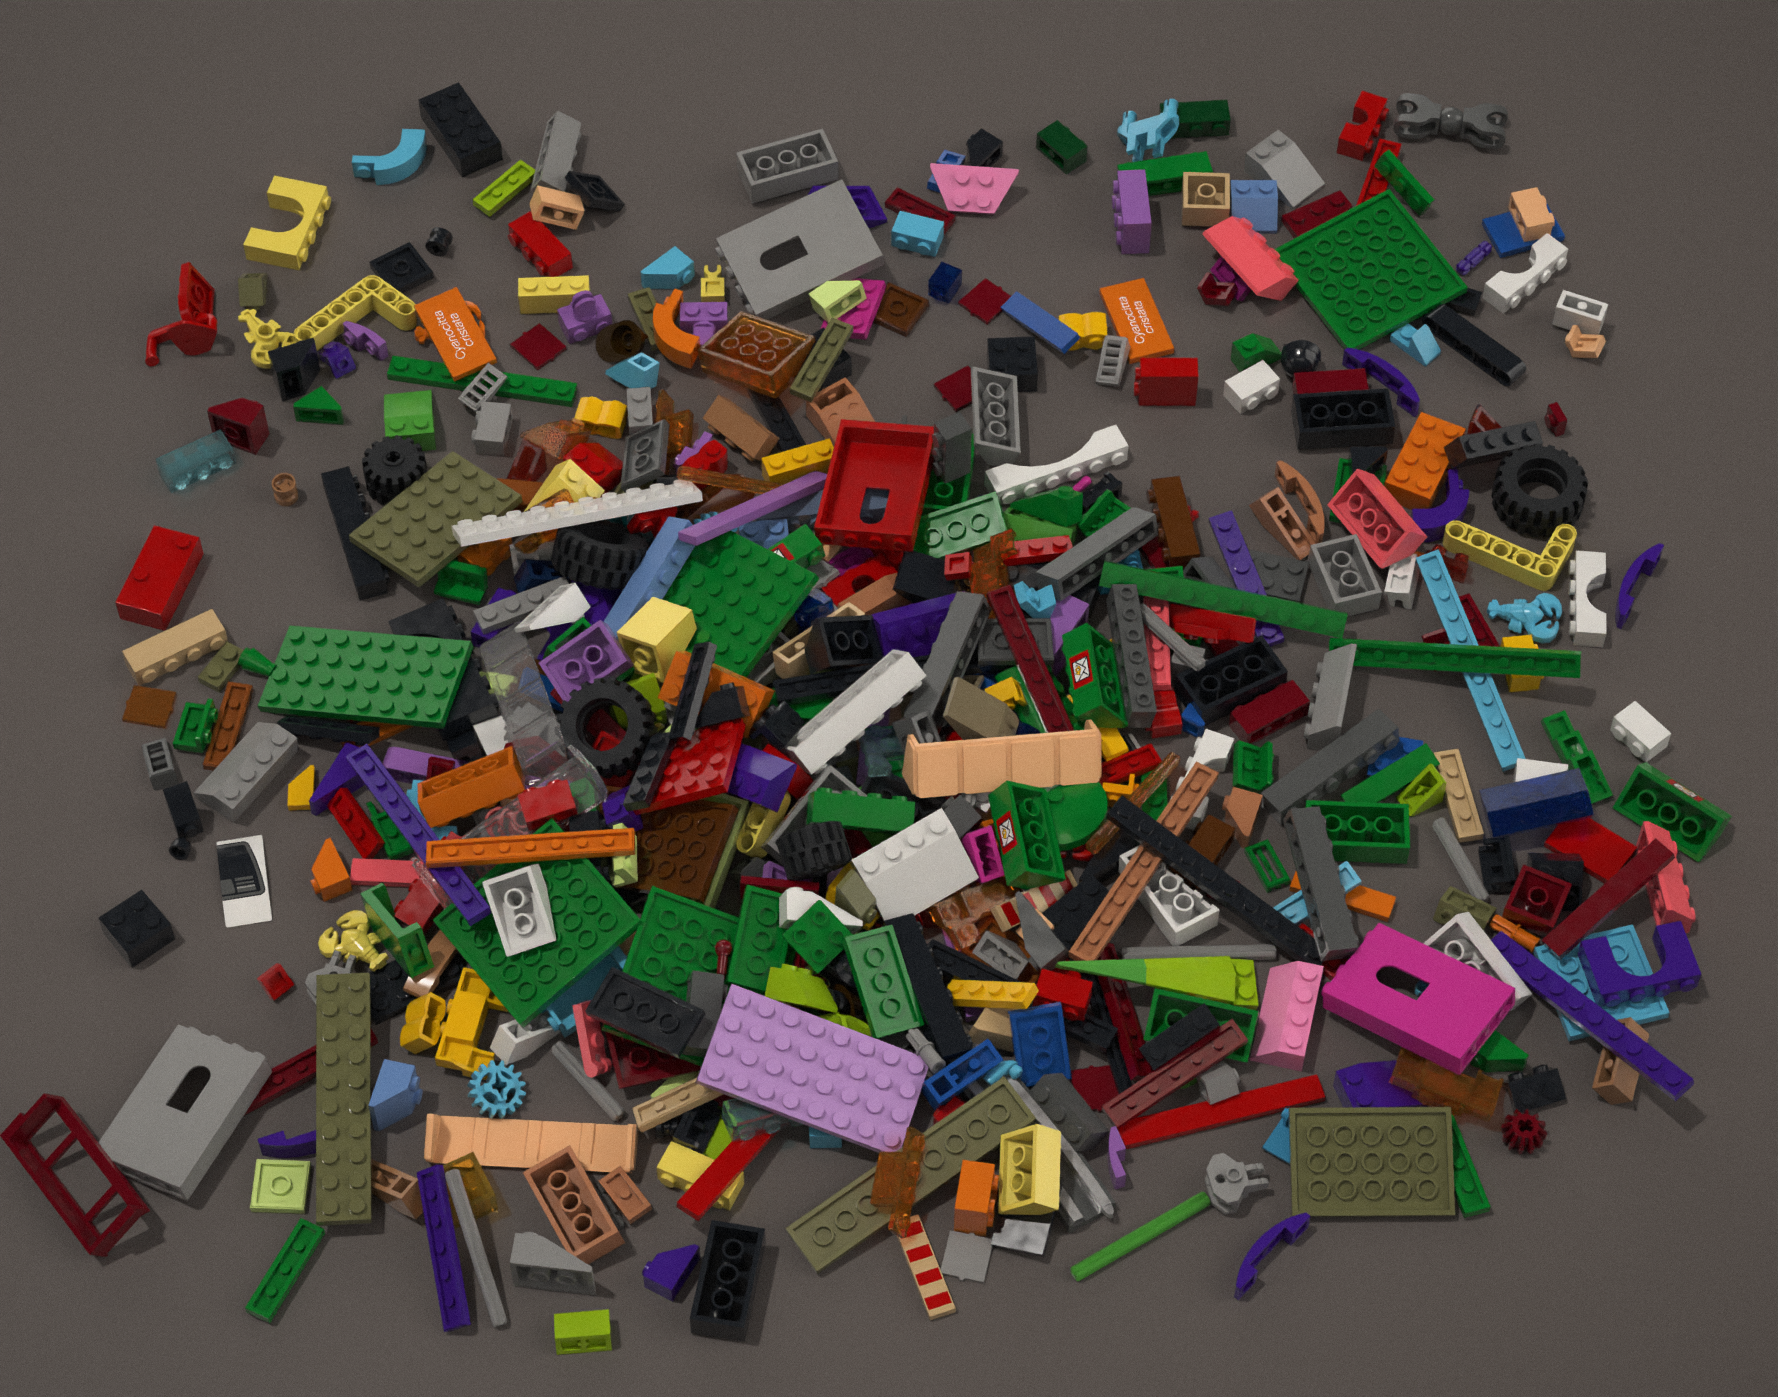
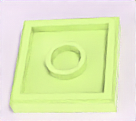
M257 1159L250 1203L251 1212L305 1214L311 1162Z

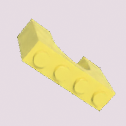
M274 175L267 191L269 207L296 213L303 219L297 227L286 232H272L251 227L243 244L246 259L299 270L302 263L307 260L310 244L313 245L315 242L317 228L322 226L324 212L330 208L331 197L328 196L327 186Z

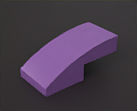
M1116 1126L1110 1129L1107 1154L1109 1174L1115 1190L1125 1187L1126 1173L1121 1164L1122 1161H1125L1126 1147Z

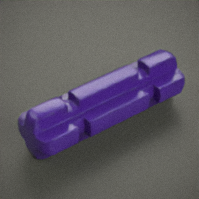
M1482 241L1478 247H1475L1464 257V260L1457 263V273H1460L1462 276L1466 275L1470 269H1473L1492 251V245L1487 241Z

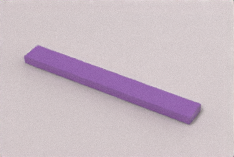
M813 471L679 531V540L695 546L823 489L827 474Z

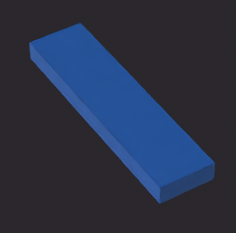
M1017 291L1001 306L1005 314L1063 354L1080 339L1077 332Z

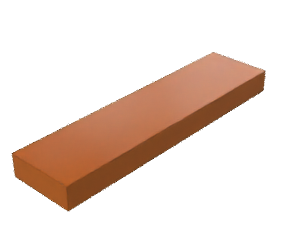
M1295 871L1289 891L1297 893L1301 890L1297 871ZM1359 885L1346 894L1345 901L1347 908L1351 911L1388 922L1396 897Z

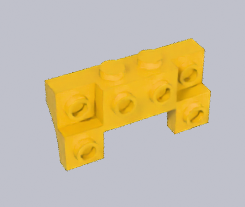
M463 967L454 999H449L447 1005V1014H449L447 1021H443L440 1027L441 1040L435 1056L436 1066L460 1070L463 1076L471 1077L474 1071L479 1072L478 1068L481 1064L488 1067L490 1060L495 1061V1053L477 1048L489 1008L509 1012L474 969Z

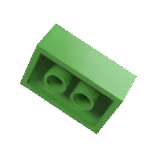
M1009 507L1003 512L1010 538L1000 542L1069 535L1074 546L1079 528L1077 523L1064 527Z

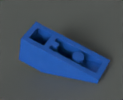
M986 1039L924 1081L921 1092L936 1111L937 1108L945 1105L954 1096H958L999 1065L1003 1058L991 1041Z

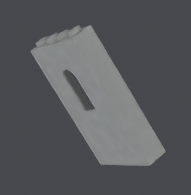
M842 179L716 238L718 247L715 248L717 256L720 261L725 260L727 264L725 270L729 279H735L737 283L735 289L739 298H745L747 302L745 309L749 317H754L758 324L810 300L809 293L826 281H851L884 265L883 255ZM798 236L808 255L776 270H767L760 263L763 253Z
M178 1024L98 1143L124 1176L188 1201L271 1075L272 1070L267 1062L268 1059L260 1052L255 1051L252 1053L246 1051L236 1043L231 1045L223 1042L215 1035L207 1036L194 1027L190 1026L187 1028ZM205 1067L210 1071L211 1076L208 1083L188 1113L167 1106L186 1075L192 1069Z

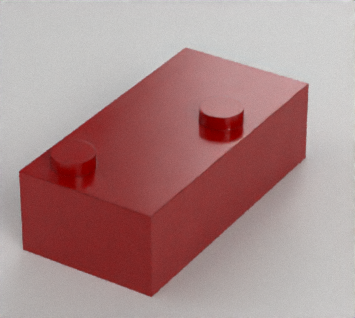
M153 526L115 602L120 619L166 631L204 554L200 537Z

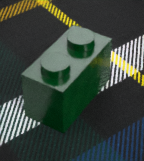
M1058 120L1037 133L1036 149L1066 175L1087 161L1088 146L1086 143L1076 137L1069 127L1064 126Z

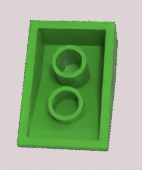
M432 390L385 394V437L389 436V439H395V435L402 436L403 440L411 438L414 440V444L418 443L422 447V451L436 450Z

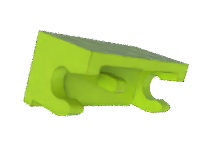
M609 1309L554 1314L557 1355L612 1350Z

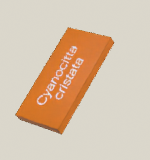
M1144 278L1100 288L1099 294L1117 336L1128 338L1131 346L1127 358L1129 364L1140 362V358H1157L1174 353V346Z
M457 287L414 305L418 317L454 382L482 370L488 363L491 365L497 363L494 353Z

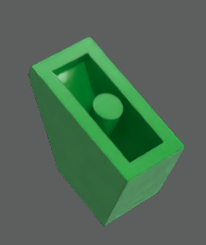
M1252 333L1232 342L1230 360L1239 372L1262 360L1269 365L1281 359L1280 350L1270 338Z
M1495 1030L1470 1061V1064L1484 1072L1523 1071L1529 1055Z

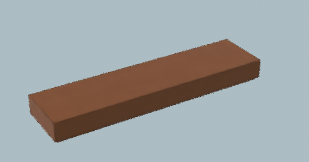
M228 681L219 709L218 719L212 732L211 742L203 762L204 770L214 771L237 745L252 696V685Z

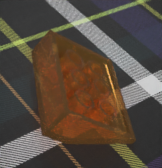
M740 311L697 350L703 373L776 399L791 385L815 342V336Z

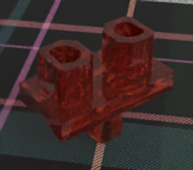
M1438 544L1431 551L1427 550L1426 554L1439 549L1452 582L1454 580L1464 584L1469 567L1468 555L1456 553L1455 558L1452 559L1446 556L1447 549Z

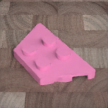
M930 163L931 171L948 212L994 215L1019 174V169Z

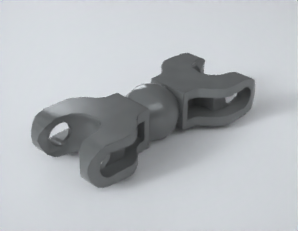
M1404 93L1397 99L1396 108L1400 115L1394 121L1393 130L1400 137L1419 139L1429 134L1437 135L1439 129L1446 135H1456L1461 132L1460 138L1468 139L1480 148L1499 149L1505 143L1506 134L1502 127L1507 122L1508 112L1504 106L1483 103L1473 108L1464 107V112L1455 107H1446L1441 110L1442 104L1433 103L1429 98L1421 94ZM1403 103H1411L1413 106H1405ZM1494 114H1498V115H1500L1501 117L1495 118V117H1491V116L1494 115ZM1406 124L1410 125V127L1403 128L1401 125ZM1489 136H1497L1499 139L1494 140Z

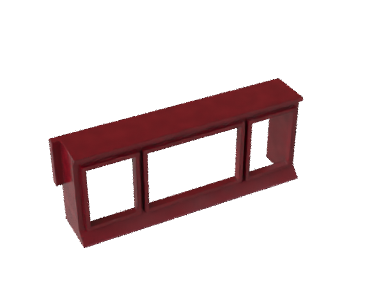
M44 1093L26 1114L19 1113L0 1135L89 1255L107 1257V1253L142 1215L150 1212V1209L64 1097ZM57 1112L71 1133L44 1160L30 1139ZM76 1140L80 1142L112 1184L86 1214L51 1169ZM119 1194L128 1206L100 1234L92 1221Z

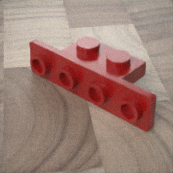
M1179 604L1169 605V627L1174 628V631L1177 633H1183V638L1198 640L1199 636L1205 638L1204 642L1219 644V641L1224 639L1247 643L1254 641L1255 618Z

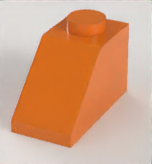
M330 837L325 840L311 869L314 878L310 880L315 895L320 893L324 902L352 891L350 877Z

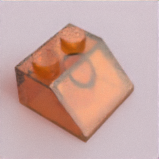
M561 419L560 421L548 422L521 432L519 437L556 459H563V456L576 445L587 443L591 430L584 427L585 423L578 419Z

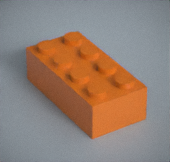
M1423 412L1420 413L1384 485L1402 507L1410 510L1431 509L1447 477V472L1451 469L1444 447L1457 437L1465 435L1466 428Z
M676 651L658 695L659 699L677 706L692 653ZM713 663L708 677L709 683L703 695L701 710L711 693L720 691V685L734 682L735 687L744 686L750 716L742 718L746 724L743 736L750 738L749 736L755 730L752 727L753 724L763 716L762 714L768 708L775 690Z
M510 746L418 783V804L430 828L435 826L438 828L444 827L453 819L469 817L478 809L483 807L488 809L497 805L498 801L518 797L517 795L522 794L525 790L524 771L513 747Z

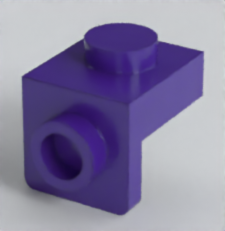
M338 341L327 343L323 349L317 352L320 360L330 366L335 378H339L356 369L349 349Z

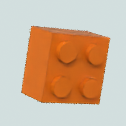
M969 1160L962 1161L954 1211V1231L966 1234L974 1233L977 1236L986 1237L987 1227L993 1228L995 1203H997L999 1190V1175H995V1164Z

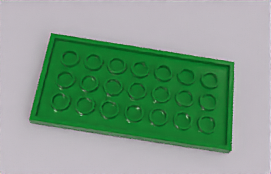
M289 626L274 663L276 667L268 678L258 703V708L261 712L444 729L472 653L473 645L471 641Z

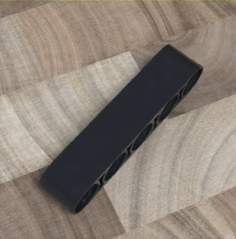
M1439 304L1423 317V325L1426 324L1435 337L1500 384L1508 387L1526 372V365L1518 356L1447 305Z

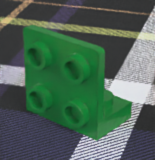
M817 900L782 934V937L808 964L805 968L812 970V975H815L822 971L844 949L841 939L853 934L821 900Z

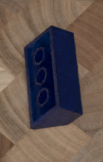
M1580 768L1479 790L1490 838L1516 835L1588 819L1594 815L1589 791Z

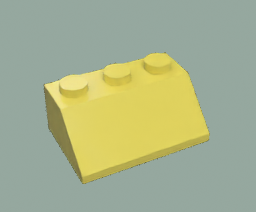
M1035 1124L1001 1135L999 1214L1042 1215L1059 1210L1061 1131Z

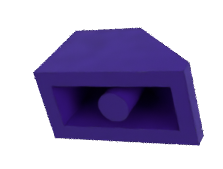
M630 785L610 794L602 803L606 825L613 829V825L623 823L627 828H634L635 832L643 828L641 814L635 815L634 811L627 812L623 806Z
M693 1244L658 1253L652 1262L648 1261L642 1271L644 1287L673 1302L700 1260V1247Z

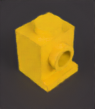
M1013 677L985 688L986 693L1006 703L1011 710L1017 704L1023 707L1028 705L1020 683Z

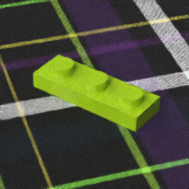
M519 160L473 199V205L489 217L492 216L533 181L535 169Z

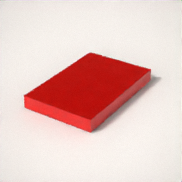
M1573 807L1544 843V847L1554 853L1580 854L1584 861L1583 871L1604 884L1628 863L1637 850V846Z

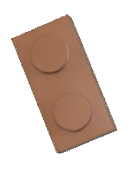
M621 1166L599 1180L606 1194L609 1195L629 1224H632L652 1210L651 1204Z

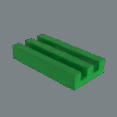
M1268 839L1245 847L1244 853L1267 893L1271 892L1272 888L1278 889L1283 884L1285 886L1290 884L1291 879ZM1264 847L1281 878L1277 879L1261 848ZM1253 851H1255V853L1257 854V856H1258L1260 862L1262 863V865H1263L1264 869L1266 870V872H1267L1269 878L1271 879V882L1269 881L1268 877L1266 876V874H1265L1263 868L1261 867V865H1260V863H1259L1258 859L1256 858V856H1255V854H1254Z

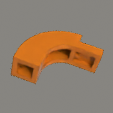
M674 288L670 297L667 296L663 305L656 303L654 307V340L658 349L666 358L678 365L691 369L700 353V337L686 333L674 324L680 313V303H683V291Z

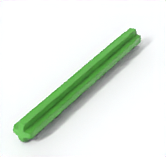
M1205 1192L1198 1193L1070 1268L1071 1275L1076 1281L1084 1279L1210 1205L1209 1197Z

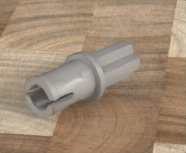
M918 1028L908 1030L906 1035L907 1041L915 1049L916 1055H920L931 1072L936 1074L945 1068L946 1063L936 1052L935 1045L929 1042Z

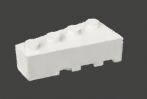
M1139 846L1120 855L1118 867L1120 874ZM1163 862L1138 898L1172 946H1180L1218 925L1220 910L1213 904L1207 903L1203 899V895L1197 890L1193 891L1188 887L1178 874L1174 875L1170 872Z
M1469 912L1455 915L1423 943L1515 987V1005L1510 1011L1515 1010L1532 995V992Z

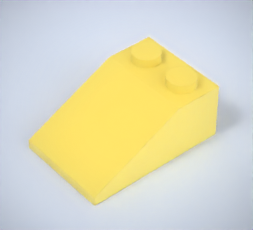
M571 459L555 465L524 512L530 511V508L535 506L554 507L555 503L568 501L569 504L575 503L583 497L600 498L605 490ZM557 529L537 532L536 534L542 539L556 537Z

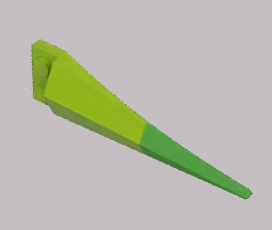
M1230 956L1059 961L1055 965L1059 969L1124 980L1252 1010H1257L1259 1006L1254 960L1231 959Z

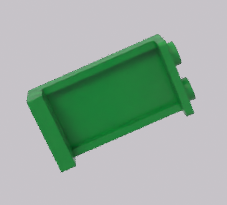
M380 883L360 893L373 933L378 935L381 943L409 977L413 978L433 968L434 964L421 926L416 922L402 929L394 918V909L384 883Z

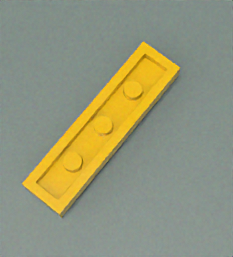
M952 979L947 986L952 993L953 1006L1027 1009L1039 991L1035 983Z

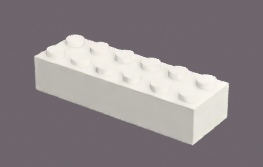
M892 650L798 730L788 744L781 749L782 752L798 764L806 773L811 775L813 773H820L827 766L826 762L829 759L838 757L846 750L845 746L851 740L856 741L865 734V728L882 720L884 717L883 713L890 707L898 706L903 701L902 697L908 691L913 692L922 685L921 680L926 677V674L909 652Z

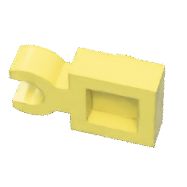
M708 265L704 266L705 278H701V302H725L724 278H721L722 269L720 265H717V271L710 272Z

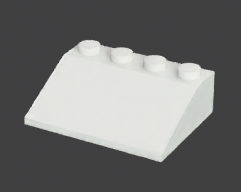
M942 808L852 859L850 862L853 870L857 872L875 896L876 909L883 921L911 913L915 916L979 878L955 829Z

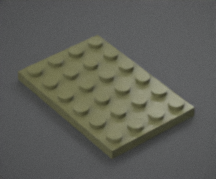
M452 451L423 474L418 481L412 483V485L349 535L350 542L417 587H420L470 546L461 547L453 536V525H458L459 521L471 519L473 522L479 521L487 515L506 516L507 512L512 511L523 502L522 495Z
M1451 1107L1288 1109L1291 1217L1302 1213H1308L1310 1217L1455 1216Z

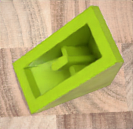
M1429 764L1396 798L1400 804H1409V816L1413 817L1443 802L1447 782L1434 765Z

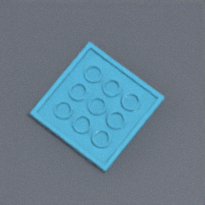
M1633 924L1589 934L1584 939L1588 940L1606 936L1617 964L1624 971L1636 976L1653 974ZM1580 943L1561 960L1544 945L1534 947L1533 953L1537 959L1595 1003L1577 954ZM1657 996L1646 997L1639 1002H1622L1614 1007H1601L1617 1020L1631 1017L1639 1025L1668 1018L1670 1013L1664 998ZM1556 1009L1568 1041L1590 1037L1587 1032Z

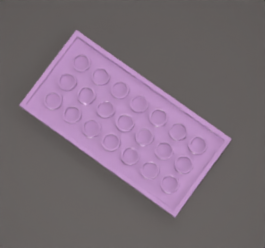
M731 984L695 1083L889 1157L902 1148L929 1067L920 1055L917 1056L915 1053Z

